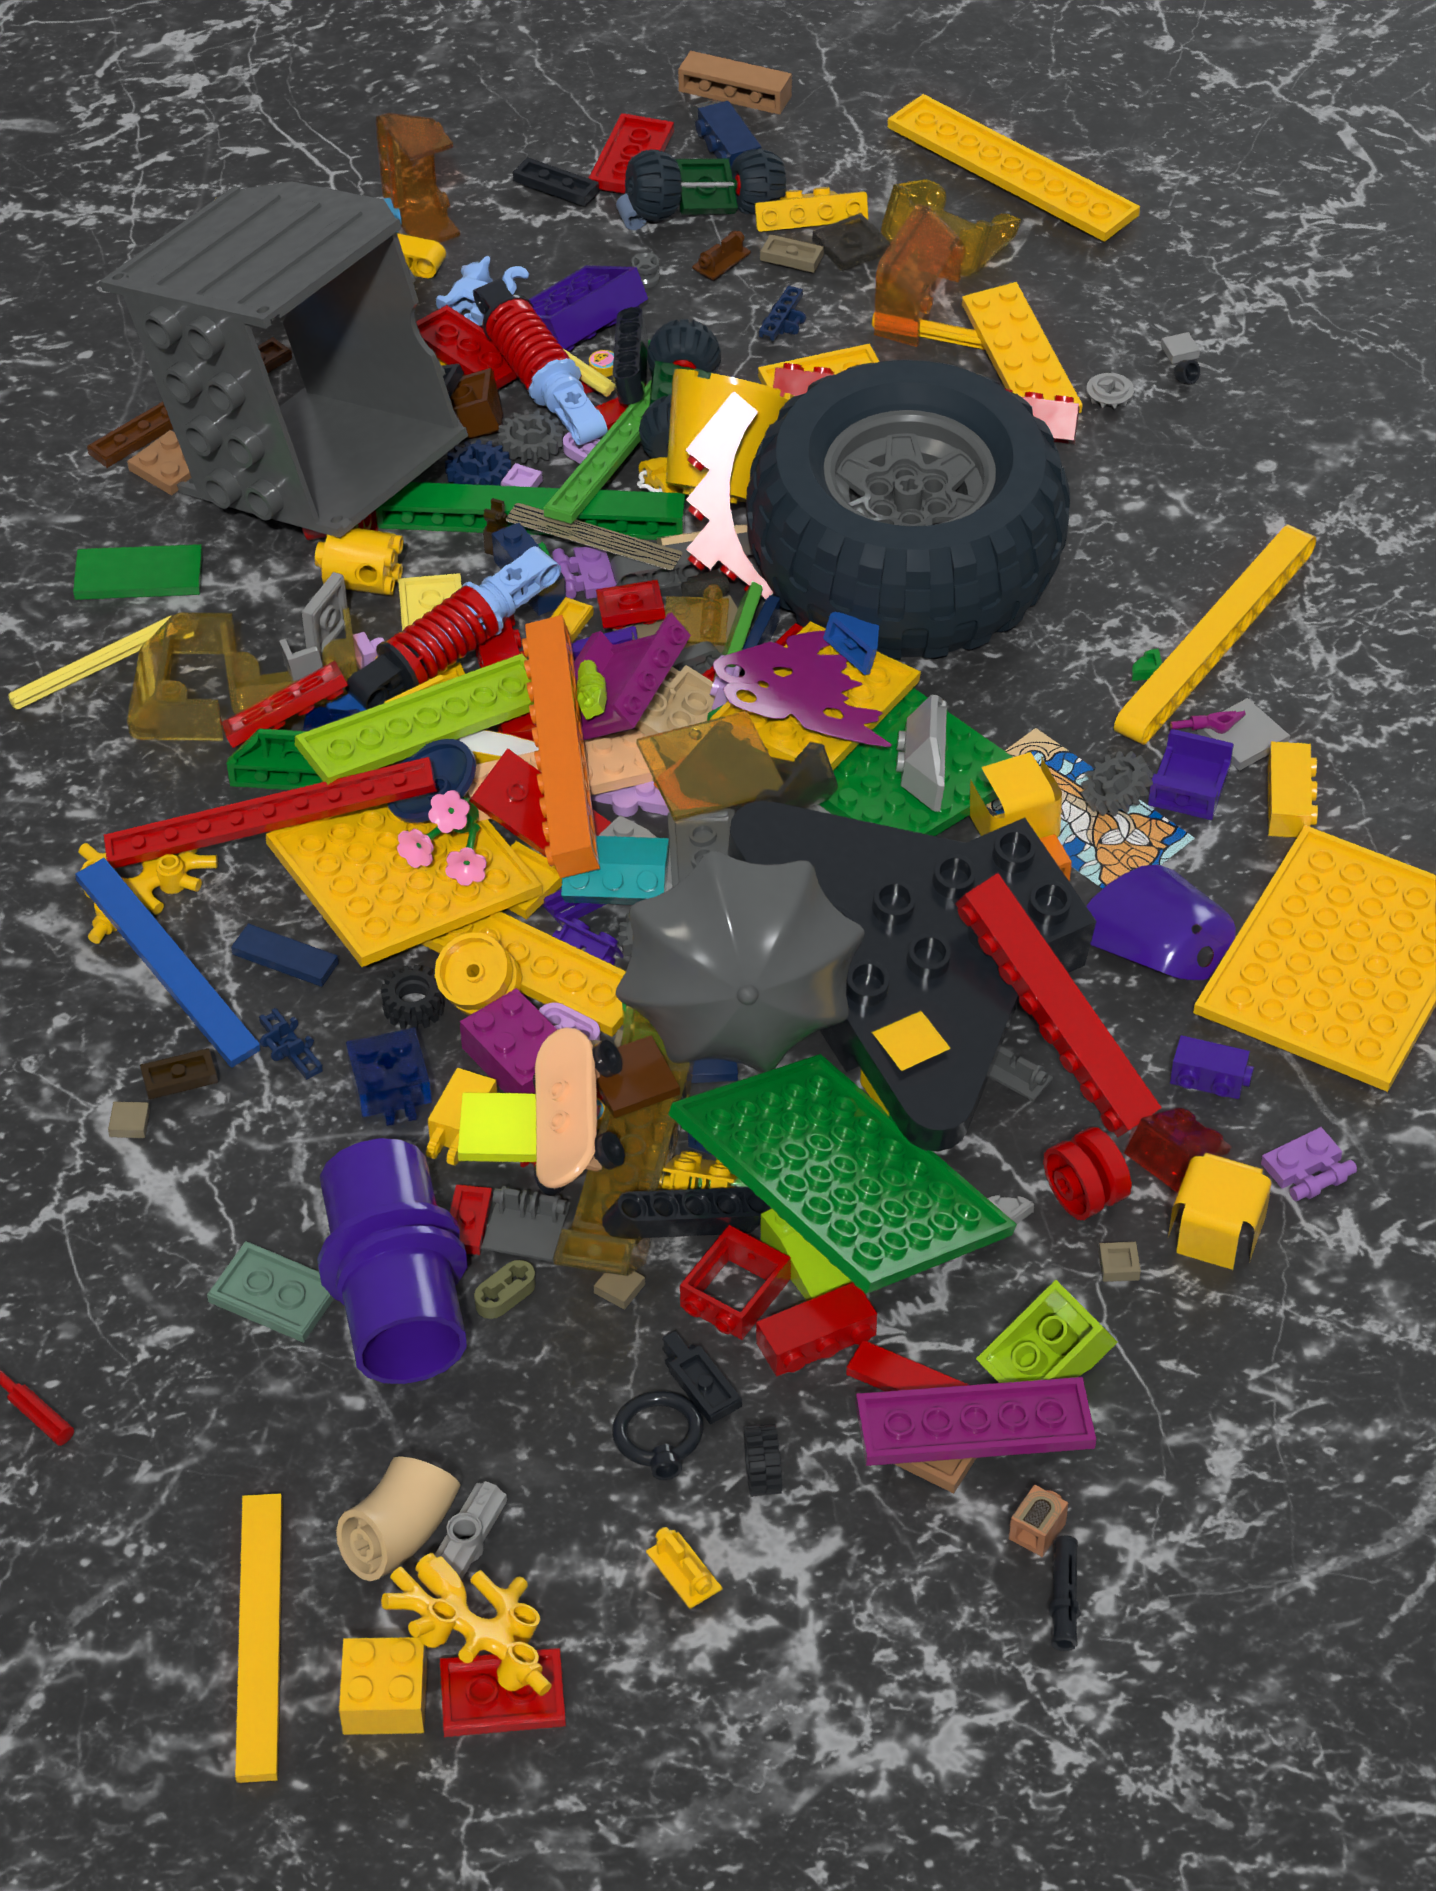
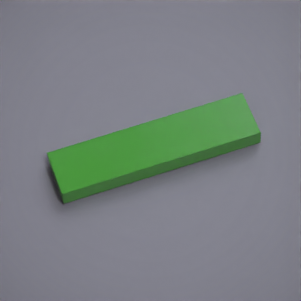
M753 581L740 601L722 653L724 656L741 651L763 590L761 585ZM731 664V665H727V666H729V667H735L736 665Z

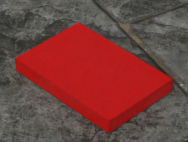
M560 1648L536 1650L539 1656L538 1663L542 1666L541 1674L552 1684L550 1690L543 1696H539L530 1685L519 1688L516 1691H509L503 1688L498 1682L497 1669L501 1660L494 1654L477 1655L471 1663H464L459 1657L441 1658L440 1672L444 1737L566 1726Z

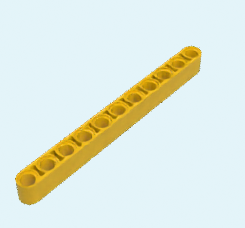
M1289 524L1285 525L1121 709L1115 720L1114 731L1145 745L1305 564L1315 548L1316 536Z

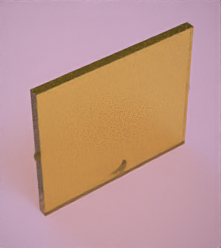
M747 711L636 740V744L653 777V782L656 783L674 821L782 793L786 790L768 753L769 751L763 744Z

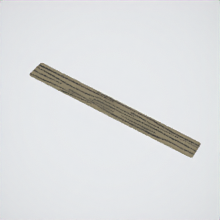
M516 503L506 518V521L514 524L519 522L524 527L668 570L674 569L683 554L679 550L575 520L570 524L544 517V510L521 503Z

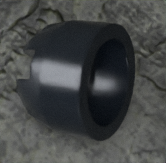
M1195 360L1180 361L1174 369L1175 378L1185 384L1195 383L1200 376L1198 362Z

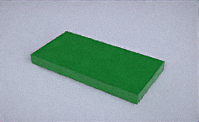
M202 544L77 549L73 589L75 600L200 595Z

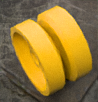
M465 933L453 938L443 947L436 960L434 976L438 989L466 1015L470 1016L516 988L521 991L522 974L518 962L495 938L484 933Z

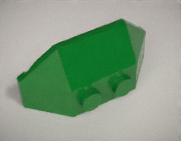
M258 729L227 760L230 786L292 790L323 782L295 746V736L306 731Z

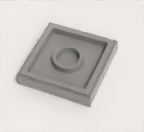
M336 572L331 574L302 610L306 649L316 646L320 657L349 622L344 578L342 574Z
M1248 698L1222 711L1239 712L1245 710L1246 713L1227 732L1220 734L1207 728L1197 730V733L1201 736L1233 743L1231 764L1239 771L1269 755L1271 741L1289 742L1290 735Z

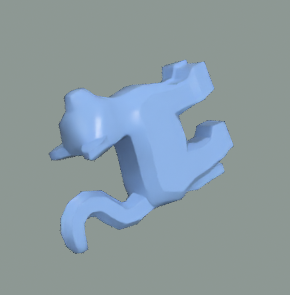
M486 256L481 262H472L469 265L462 266L461 273L463 277L453 284L448 295L437 296L436 307L440 309L448 305L458 313L468 309L470 313H466L464 316L481 327L485 315L479 311L475 303L473 289L493 281L490 278L488 268L490 257ZM514 266L505 271L502 280L513 295L517 289L513 279H527L529 273L521 266Z

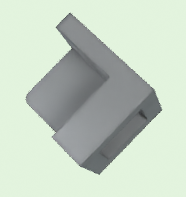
M286 639L279 640L285 665L293 683L323 667L320 653L316 646L292 653Z

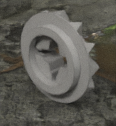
M1102 373L1092 377L1087 383L1086 396L1091 398L1092 404L1100 403L1102 408L1111 406L1115 409L1117 405L1126 406L1127 402L1133 399L1134 386L1123 375Z

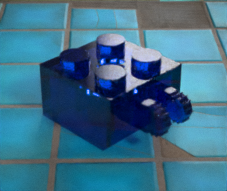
M415 1027L346 1042L349 1069L362 1117L383 1113L386 1125L389 1126L394 1125L395 1110L404 1109L408 1121H413L417 1118L415 1106L432 1103L430 1080Z

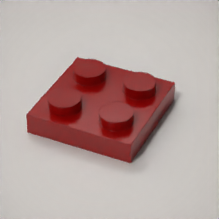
M658 580L596 589L603 629H621L635 623L652 624L666 617Z

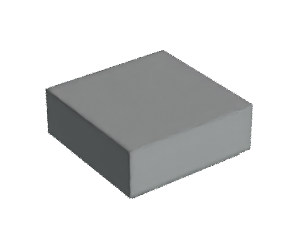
M1189 332L1161 339V347L1172 364L1179 363L1182 360L1199 358L1200 349Z

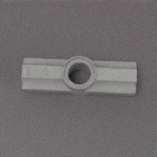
M487 1481L476 1483L461 1511L448 1521L447 1534L435 1553L436 1557L442 1556L458 1573L461 1580L471 1563L478 1560L484 1550L483 1542L507 1502V1495L497 1485ZM464 1536H469V1537H471V1538L465 1539V1540L459 1539V1538L464 1537Z

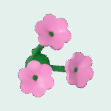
M454 790L447 791L444 795L436 794L431 799L432 808L428 813V817L432 823L438 824V826L427 835L422 834L418 829H412L410 832L402 831L398 835L400 844L397 847L399 855L406 858L408 864L413 868H418L420 865L428 866L433 861L431 853L434 848L431 840L442 832L449 833L452 830L457 833L468 832L466 848H462L459 852L453 851L448 854L446 860L448 865L445 872L448 877L456 879L463 886H468L473 881H482L485 878L484 869L487 861L484 856L476 854L473 850L476 835L480 831V826L476 823L479 819L478 808L469 802L468 798L461 799L459 793Z

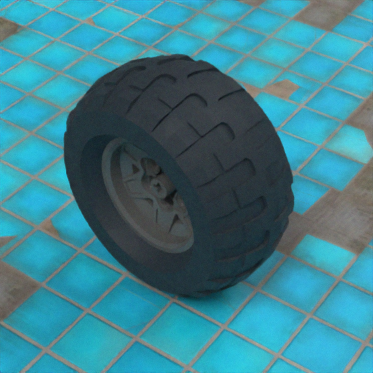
M891 360L856 365L838 374L818 379L808 386V391L805 394L792 397L780 409L778 419L769 425L757 450L750 469V481L747 486L746 495L748 540L755 559L760 564L763 577L773 591L772 595L780 598V606L794 611L797 622L803 627L811 621L826 628L830 613L832 612L844 613L862 621L879 625L877 652L890 658L899 659L901 657L919 656L935 658L946 656L948 652L959 649H973L989 642L993 633L1008 631L1016 626L1023 619L1025 611L1037 603L1059 565L1061 552L1066 544L1069 525L1070 489L1053 435L1045 421L1033 416L1032 406L1016 393L1005 390L994 379L959 368L958 366L930 361Z

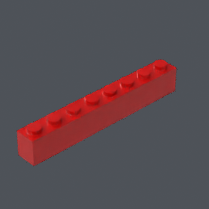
M999 873L981 883L958 900L955 904L958 907V914L961 920L967 926L972 927L979 937L978 942L981 949L987 955L992 956L999 966L998 970L1002 979L1008 985H1012L1019 995V1002L1022 1008L1028 1014H1032L1040 1025L1039 1030L1042 1037L1048 1043L1054 1045L1060 1054V1061L1063 1067L1069 1073H1073L1079 1081L1083 1096L1097 1107L1101 1113V1121L1110 1132H1114L1118 1138L1162 1108Z

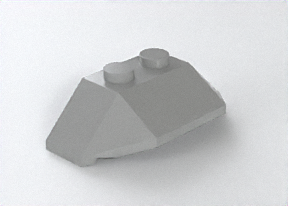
M930 695L907 717L905 731L899 730L897 750L902 752L898 751L896 771L901 772V786L931 810L940 812L945 787L947 702L938 695Z

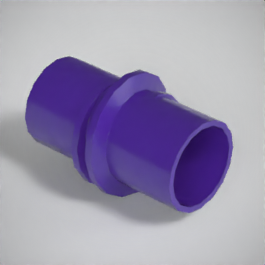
M384 1138L358 1142L334 1155L326 1162L320 1174L321 1190L330 1235L325 1239L317 1258L321 1285L335 1300L340 1301L345 1306L356 1366L367 1378L389 1384H408L427 1380L453 1366L460 1360L467 1347L466 1332L455 1285L459 1283L467 1269L465 1245L460 1241L458 1221L447 1209L437 1206L427 1159L417 1146L398 1139Z

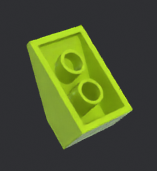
M773 1209L761 1214V1241L791 1257V1281L807 1301L852 1283L846 1275L836 1266L832 1265L802 1235L780 1218Z
M1055 1280L976 1359L999 1383L1076 1378L1092 1369L1118 1342Z

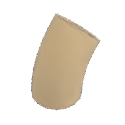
M402 1456L394 1457L377 1487L363 1501L345 1511L338 1520L336 1530L337 1543L342 1558L350 1570L361 1579L373 1581L391 1573L408 1561L428 1541L442 1522L460 1488L458 1480L450 1473L425 1461Z

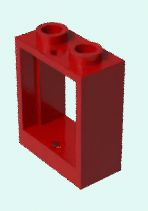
M728 1225L680 1284V1307L689 1315L696 1318L700 1317L713 1324L720 1332L731 1334L743 1340L791 1280V1257ZM728 1261L766 1280L741 1312L704 1293V1290Z

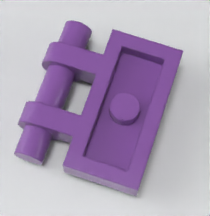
M591 546L573 548L574 557L570 558L565 555L564 550L561 548L553 551V560L561 566V573L565 577L566 597L573 599L577 595L576 592L584 591L586 599L597 597L596 589L617 586L606 551ZM578 572L579 576H574L571 573Z
M1322 1127L1262 1155L1261 1165L1282 1189L1293 1183L1296 1185L1289 1190L1294 1201H1299L1305 1197L1311 1199L1319 1195L1321 1189L1331 1184L1338 1186L1346 1182L1348 1176L1357 1172L1356 1164L1351 1159L1343 1163L1338 1162L1341 1160L1342 1150ZM1317 1171H1321V1172H1322L1321 1174H1319V1175H1317V1176H1315V1177H1314L1313 1175H1311V1174H1313V1173H1315V1172H1317Z

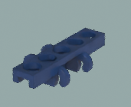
M787 286L778 302L772 306L769 316L763 320L762 326L759 329V337L763 338L764 335L770 336V340L774 341L778 334L783 335L785 332L795 335L799 332L798 324L806 321V315L799 310H795V307L803 297V289ZM792 292L797 293L795 296H790ZM786 301L792 302L791 304H788V305L785 304Z
M276 1008L272 1009V1013L267 1016L263 1014L259 1016L261 1025L268 1032L261 1037L260 1045L262 1047H269L272 1050V1060L279 1061L288 1057L306 1080L323 1072L322 1064L310 1051L314 1043L312 1037L307 1036L305 1038L306 1043H304L294 1034L293 1031L299 1023L295 1017L290 1019L291 1024L289 1025ZM278 1020L279 1023L272 1026L269 1021ZM305 1053L307 1056L304 1059L300 1060L297 1055ZM314 1064L315 1068L309 1071L305 1065Z

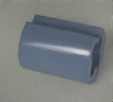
M627 193L618 198L616 208L626 228L629 230L642 228L647 220L636 216L637 213L633 209Z

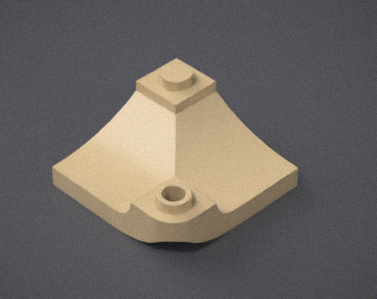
M687 665L681 671L671 667L634 728L652 738L659 746V754L675 764L694 751L700 755L716 732L710 729L709 724H707V716L709 712L713 711L712 706L715 700V696L710 695L714 682Z

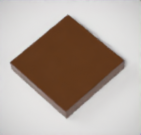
M651 1035L617 1047L622 1058V1070L611 1077H604L600 1074V1078L596 1079V1086L613 1118L680 1095V1086Z

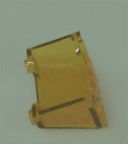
M923 179L893 185L881 226L882 237L887 243L959 275L969 276L980 271L1015 238L1021 219L1004 213L996 215L991 223L985 220H978L976 224L944 211L946 203L945 190L939 184Z

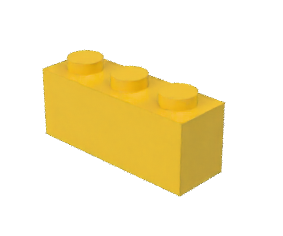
M1271 741L1267 764L1268 836L1297 838L1305 825L1310 827V825L1317 824L1318 806L1312 805V801H1316L1317 781H1311V777L1316 776L1317 758L1311 757V744Z

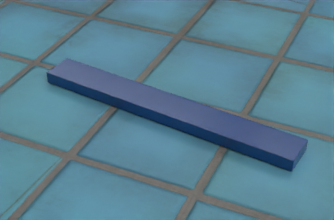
M105 858L75 873L76 881L231 1068L260 1051L259 1042Z

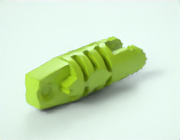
M584 660L578 668L577 702L586 720L604 713L607 701L605 678L597 672V666L592 660Z

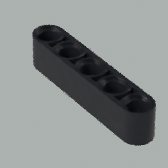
M629 307L621 310L617 314L612 374L618 400L621 404L626 405L637 403L645 396L648 334L643 311L638 307Z
M749 1187L625 1192L619 1196L603 1215L602 1225L605 1231L616 1239L721 1235L728 1225L748 1234L761 1224V1214L772 1208L756 1196Z

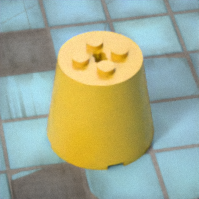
M675 369L672 381L666 484L683 489L682 494L689 496L709 472L706 468L700 472L687 461L690 455L685 450L734 391L758 411V414L743 435L734 458L730 478V503L737 504V501L746 502L750 469L757 450L769 425L778 419L780 409L794 395L785 393L784 397H781V390L734 377L711 373L710 379L698 377V371Z

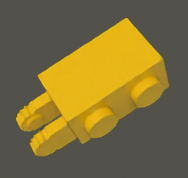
M460 1068L456 1069L428 1118L430 1140L426 1150V1157L437 1158L443 1146L449 1148L447 1163L454 1166L457 1165L459 1162L458 1142L462 1094L497 1093L496 1079Z

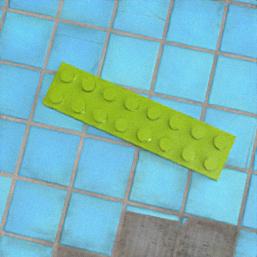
M519 654L295 736V746L322 781L329 785L338 778L376 770L411 757L426 744L441 739L457 740L529 713V705L534 704V701L531 702L527 691V683L531 682V679L527 677L524 660L527 659L523 654Z

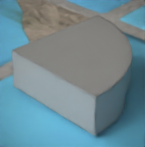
M995 1195L987 1198L1016 1224L1034 1212V1203L1024 1197L1018 1196L1017 1199L1010 1197L1000 1198V1195Z

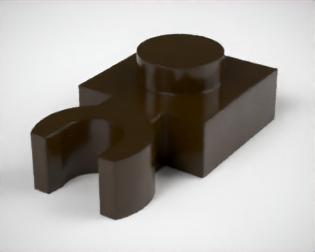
M494 498L491 499V510L487 508L484 510V520L487 522L483 530L484 550L486 554L493 555L492 533L508 527V521H506L507 514L504 513L505 503Z

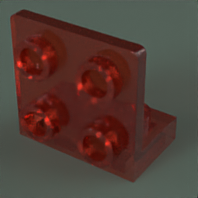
M1175 1108L1143 1117L1124 1154L1178 1193L1191 1158L1195 1156L1204 1157L1205 1153L1216 1156L1229 1154L1232 1146L1223 1140V1136L1219 1132L1206 1128L1196 1121L1193 1113L1183 1108Z

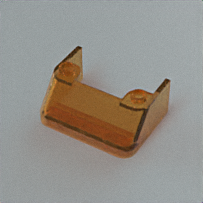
M385 113L377 116L376 130L383 198L391 197L394 208H399L402 220L401 227L409 236L433 240L438 243L459 237L460 231L447 215V209L450 207L448 196L436 186L434 154L453 148V142L443 131L442 125L429 117Z
M916 205L882 256L876 272L874 335L918 347L920 341V321L924 314H929L932 308L931 286L937 277L959 283L961 279V263L966 252V247L962 246V239L929 206Z

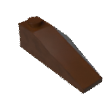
M488 368L461 377L450 396V400L463 427H466L468 433L466 438L493 434L499 430V425H501L502 408L492 369Z

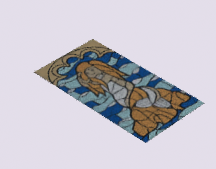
M1037 728L1005 750V752L1013 757L1031 752L1040 768L1042 756L1062 791L1061 832L1057 838L1072 861L1071 867L1102 889L1121 875L1138 867L1162 865L1195 839L1141 800H1139L1141 803L1139 805L1130 804L1129 812L1127 813L1123 809H1119L1116 816H1112L1110 811L1104 816H1101L1098 810L1093 812L1082 796L1081 792L1084 791L1081 783L1089 780L1085 773L1095 769ZM999 798L986 805L998 815L1005 813Z

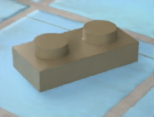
M769 235L760 251L761 261L813 273L824 256L823 246L775 235Z

